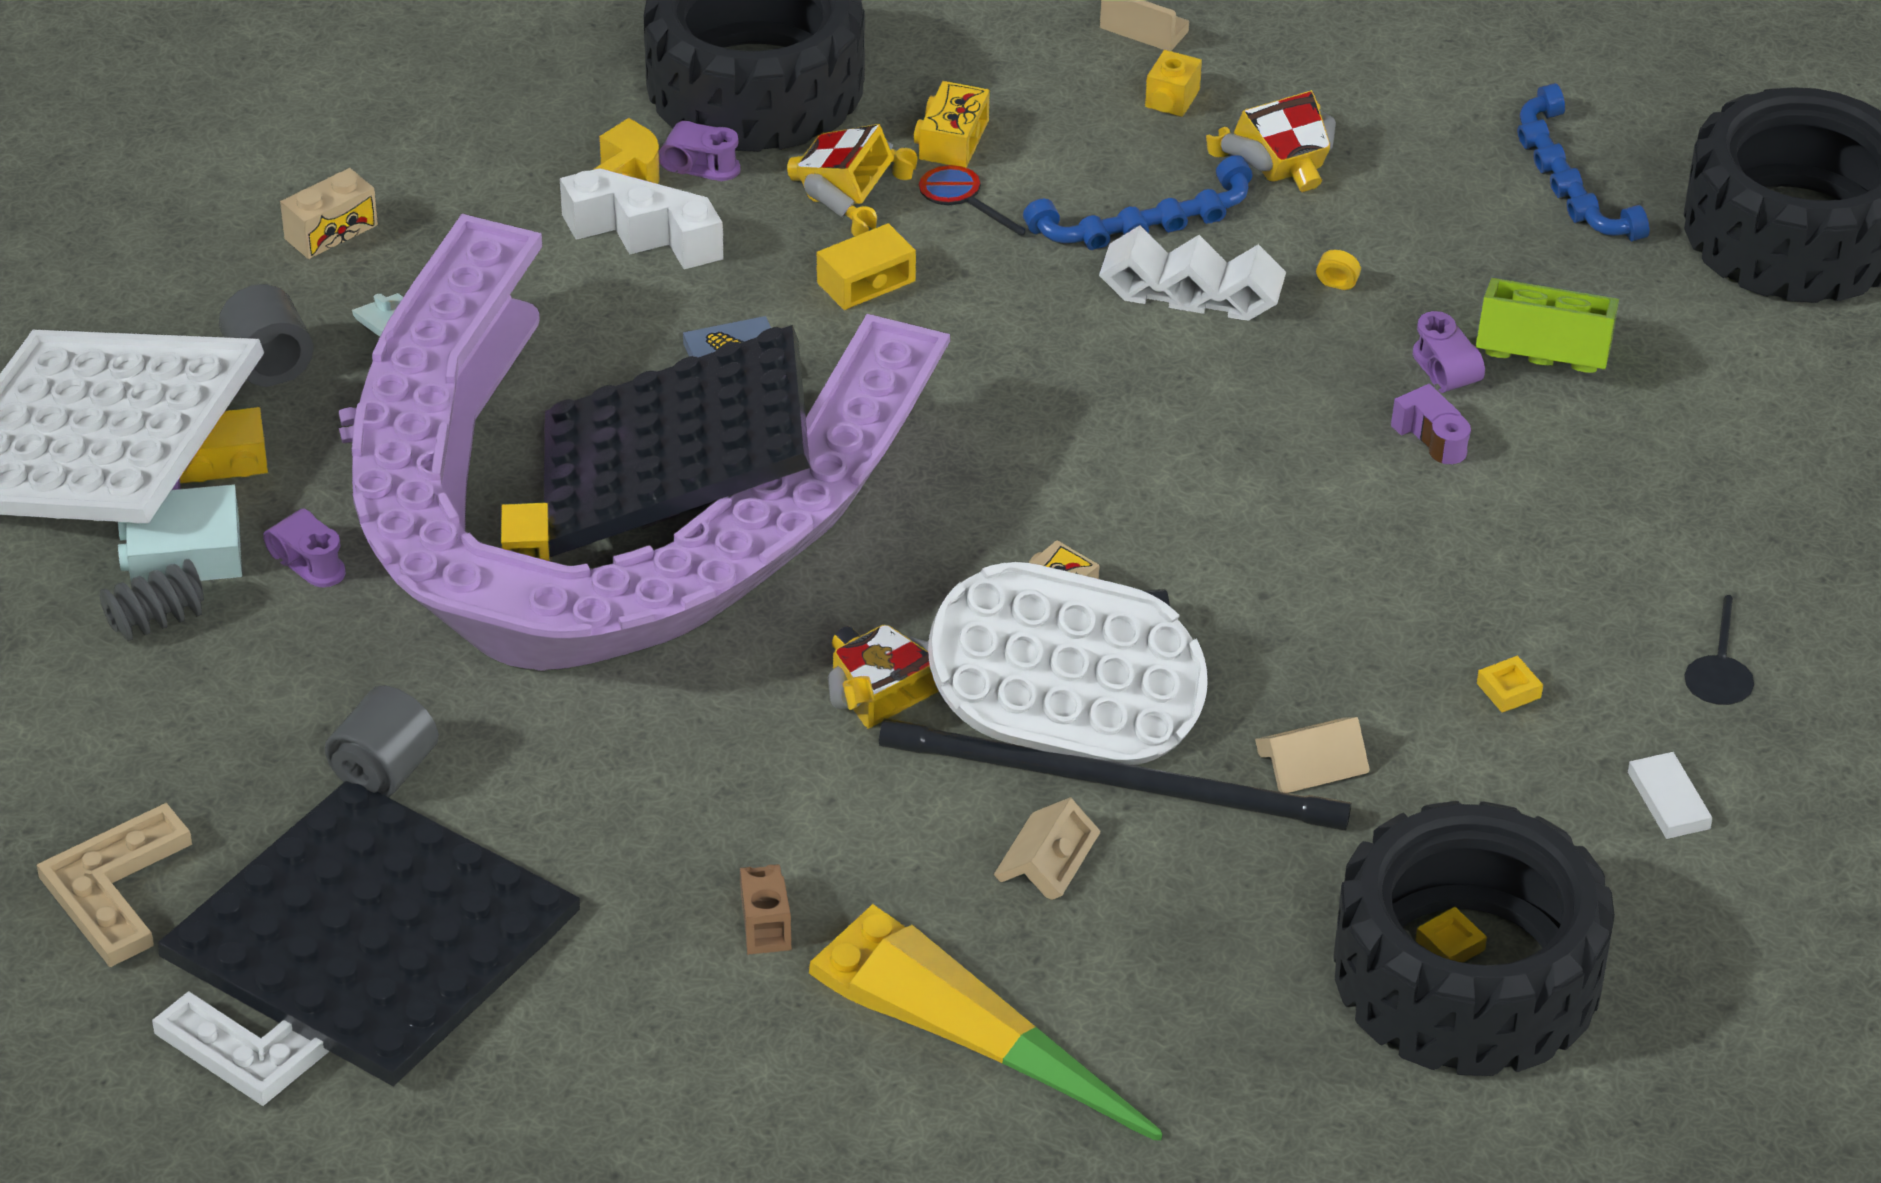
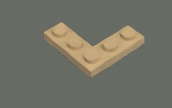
M164 803L37 864L38 875L43 884L107 965L112 967L154 946L152 932L112 883L192 845L191 833L170 806Z

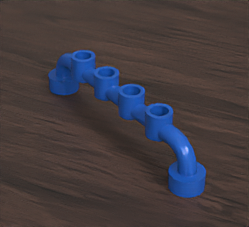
M1556 83L1539 87L1537 97L1530 99L1521 109L1519 117L1522 125H1519L1517 128L1518 138L1525 149L1535 146L1538 148L1534 150V162L1541 174L1549 171L1554 172L1550 176V184L1557 198L1568 195L1571 197L1567 200V211L1573 222L1577 223L1586 220L1597 232L1611 236L1627 235L1631 242L1648 237L1650 232L1649 221L1641 205L1622 209L1620 219H1609L1602 215L1595 194L1588 193L1585 190L1578 169H1571L1566 161L1562 146L1559 143L1554 144L1550 138L1546 122L1543 119L1538 120L1536 117L1540 112H1543L1547 119L1563 115L1565 113L1563 93Z
M1235 155L1224 159L1216 168V176L1223 188L1227 190L1226 192L1216 193L1215 190L1207 189L1201 191L1195 199L1178 202L1175 198H1167L1162 200L1155 208L1142 211L1137 207H1127L1118 216L1102 220L1096 215H1091L1081 220L1079 225L1071 227L1058 225L1060 215L1051 200L1043 198L1031 202L1024 209L1023 219L1033 234L1042 233L1046 238L1063 244L1084 241L1089 250L1106 247L1110 242V235L1121 232L1125 235L1138 226H1141L1149 233L1148 226L1162 223L1166 232L1169 233L1184 229L1188 223L1187 217L1201 215L1206 224L1221 221L1226 215L1227 208L1238 205L1246 198L1249 189L1248 183L1251 181L1253 173L1246 160L1242 156Z

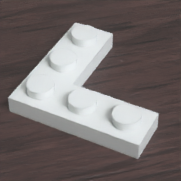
M189 991L152 1020L154 1034L262 1106L329 1052L324 1048L323 1041L316 1037L310 1041L292 1031V1024L285 1020L265 1036L259 1038Z

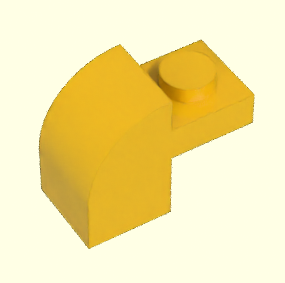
M627 118L599 136L601 164L594 169L600 168L648 182L659 183V145L656 136L649 129Z

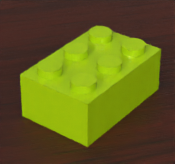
M1491 278L1483 299L1476 348L1485 349V354L1497 358H1509L1511 354L1528 356V361L1539 365H1553L1554 361L1571 363L1572 369L1581 372L1593 373L1597 371V368L1606 369L1612 345L1619 299Z

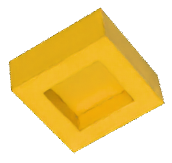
M1518 655L1478 670L1477 685L1501 713L1540 699L1542 696L1543 684Z
M1456 907L1417 927L1416 942L1428 951L1446 959L1463 963L1483 952L1486 948L1487 936Z

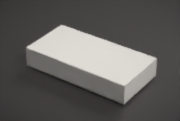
M1674 752L1629 762L1628 774L1666 839L1711 829L1712 816Z

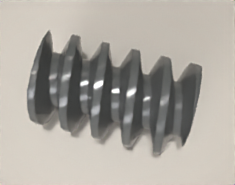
M190 559L184 560L182 569L174 563L167 566L165 575L159 570H155L149 573L148 582L143 577L138 576L132 579L131 589L127 584L121 582L115 585L114 595L106 588L100 590L99 595L101 606L109 625L115 632L120 631L127 642L133 640L132 626L137 625L144 635L150 634L151 619H155L162 629L167 628L168 613H172L177 621L181 623L185 621L184 607L189 606L197 617L202 615L201 601H204L201 580Z

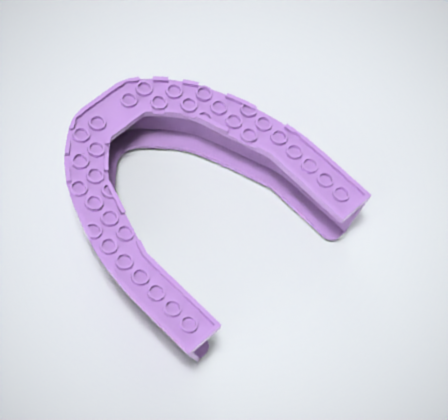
M461 214L395 309L372 353L373 362L365 381L360 403L357 404L353 428L352 484L355 509L370 547L395 582L485 655L510 666L540 671L576 667L626 655L670 641L708 622L753 590L826 533L851 504L899 432L950 342V334L866 314L806 417L810 468L736 493L730 498L727 496L718 499L675 533L674 542L653 551L649 545L632 552L613 556V564L591 570L588 564L565 566L482 544L470 532H465L467 480L475 420L538 327L540 321L538 309L533 304L513 299L510 293L542 248V236L538 232Z

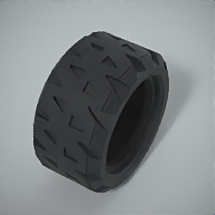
M646 0L643 15L646 86L650 102L656 104V112L671 128H674L681 121H690L712 127H726L733 129L738 135L739 143L735 151L761 152L762 149L772 148L782 150L806 144L812 137H818L823 133L831 132L842 125L847 115L854 112L863 95V83L865 81V10L862 7V0ZM744 44H770L784 47L766 51L726 49V47Z
M1799 87L1765 89L1763 92L1752 95L1745 94L1725 103L1722 106L1721 112H1713L1699 129L1698 139L1694 145L1683 213L1686 219L1684 230L1693 250L1702 252L1701 259L1722 278L1729 277L1738 282L1739 287L1766 297L1772 295L1787 298V301L1818 303L1823 299L1841 301L1863 295L1870 287H1880L1881 110L1862 100L1841 93ZM1783 186L1811 189L1840 200L1801 199L1775 192L1767 187Z
M1459 801L1424 805L1421 808V812L1409 817L1403 812L1378 826L1373 832L1372 843L1362 841L1346 865L1345 880L1341 885L1333 956L1334 962H1336L1334 977L1342 1002L1346 1007L1356 1006V1023L1379 1045L1382 1046L1390 1042L1399 1048L1398 1055L1402 1059L1431 1070L1446 1066L1456 1068L1457 1075L1494 1076L1504 1067L1512 1066L1515 1072H1520L1545 1063L1553 1058L1558 1049H1568L1588 1029L1593 1014L1598 1010L1615 917L1612 892L1609 887L1605 886V875L1584 846H1574L1571 836L1565 830L1540 816L1533 818L1521 814L1515 807L1480 801L1479 805L1461 804ZM1453 907L1477 910L1498 915L1517 924L1532 935L1541 945L1542 949L1525 959L1508 964H1467L1446 959L1428 951L1414 941L1403 927L1423 915L1441 910H1449Z

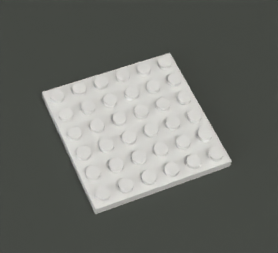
M32 330L0 373V515L149 523L263 356L264 351L260 340Z

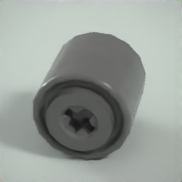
M269 284L251 285L237 291L226 301L219 315V328L224 338L259 339L264 351L263 356L247 378L250 383L268 387L292 381L306 370L312 359L314 345L287 293L281 288Z
M387 685L375 686L326 740L325 755L329 765L343 782L348 781L360 784L373 793L379 792L390 797L437 745L439 733L428 711L415 698L394 687Z

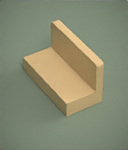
M1101 0L1100 28L1163 50L1172 51L1189 31V20L1177 17L1174 10L1145 0Z
M1358 717L1335 719L1255 739L1260 757H1271L1278 790L1283 793L1366 774L1370 770Z
M1071 797L1037 810L1030 815L994 873V876L1000 882L1025 873L1046 898L1053 900L1061 897L1101 831Z

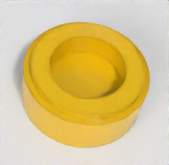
M1329 250L1321 256L1316 268L1317 277L1325 286L1341 290L1353 288L1361 273V266L1358 260L1353 255L1342 250Z

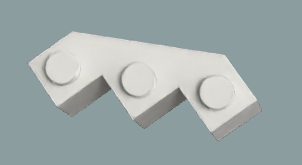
M600 168L560 178L562 216L576 240L616 230L629 254L670 245L683 269L723 260V224L708 197Z
M1138 226L1109 244L1099 276L1124 301L1145 304L1146 299L1169 302V308L1197 313H1204L1206 308L1228 312V318L1249 321L1278 303L1286 271L1259 244L1233 260L1226 262L1200 235L1167 253L1141 226Z

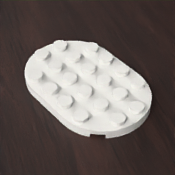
M1022 562L991 565L983 568L981 572L969 577L962 583L959 582L946 596L936 613L929 635L928 654L930 669L940 694L953 712L972 728L984 735L1003 742L1045 752L1094 758L1128 765L1147 763L1167 754L1185 738L1202 711L1207 693V668L1202 649L1197 638L1193 640L1186 628L1178 620L1180 615L1162 600L1142 590L1042 565Z

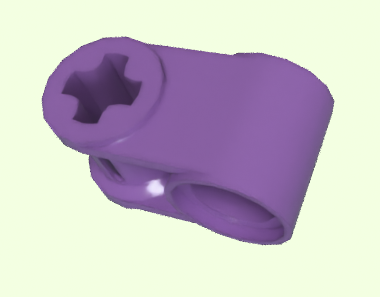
M681 121L674 126L660 148L659 162L670 172L676 173L678 170L677 173L690 174L717 181L731 180L737 177L741 170V165L736 159L735 148L739 143L738 135L733 129L726 127H712L690 121Z
M1431 311L1421 315L1417 324V331L1420 337L1413 346L1412 355L1428 374L1431 382L1434 385L1439 384L1441 389L1438 390L1441 393H1445L1481 381L1485 375V366L1481 353L1470 343L1456 325L1454 319L1450 315L1439 311Z
M299 509L264 532L263 539L271 556L275 559L281 558L283 560L280 562L282 565L291 568L308 583L317 587H331L344 579L346 574L345 565L338 558V551L341 546L339 535L336 531L317 520L310 511Z

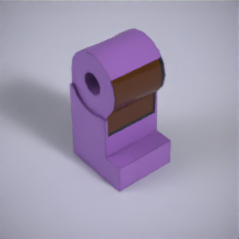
M1430 383L1394 399L1391 426L1401 436L1412 432L1429 447V454L1437 462L1456 464L1466 458L1468 452L1467 445L1471 433L1470 424Z

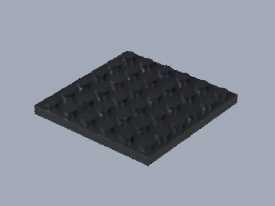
M793 325L784 328L773 327L766 329L750 340L741 343H726L715 352L707 355L683 358L672 367L658 372H643L632 381L618 386L606 385L600 387L592 395L575 401L571 399L562 400L553 405L551 409L546 410L544 503H548L550 557L810 468L799 340Z
M345 781L158 942L159 957L274 1021L281 1023L285 1020L292 1024V1031L310 1041L316 1037L323 1041V1046L326 1050L394 1087L580 910V898L379 792L373 793L360 784Z

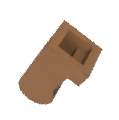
M773 864L759 868H740V887L747 955L792 950L790 908L780 865Z

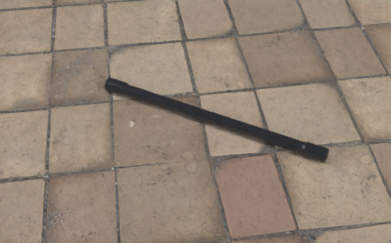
M883 719L879 734V746L916 753L929 752L1298 819L1306 824L1347 831L1352 802L1313 795L1300 796L1112 761L1045 752L1007 742L930 729L925 725L893 719Z

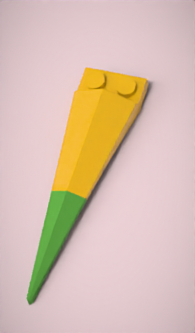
M874 904L865 910L810 961L809 974L845 998L976 1051L1078 1100L1133 1131L1153 1140L1162 1139L1163 1134L1157 1126L915 926L905 927Z

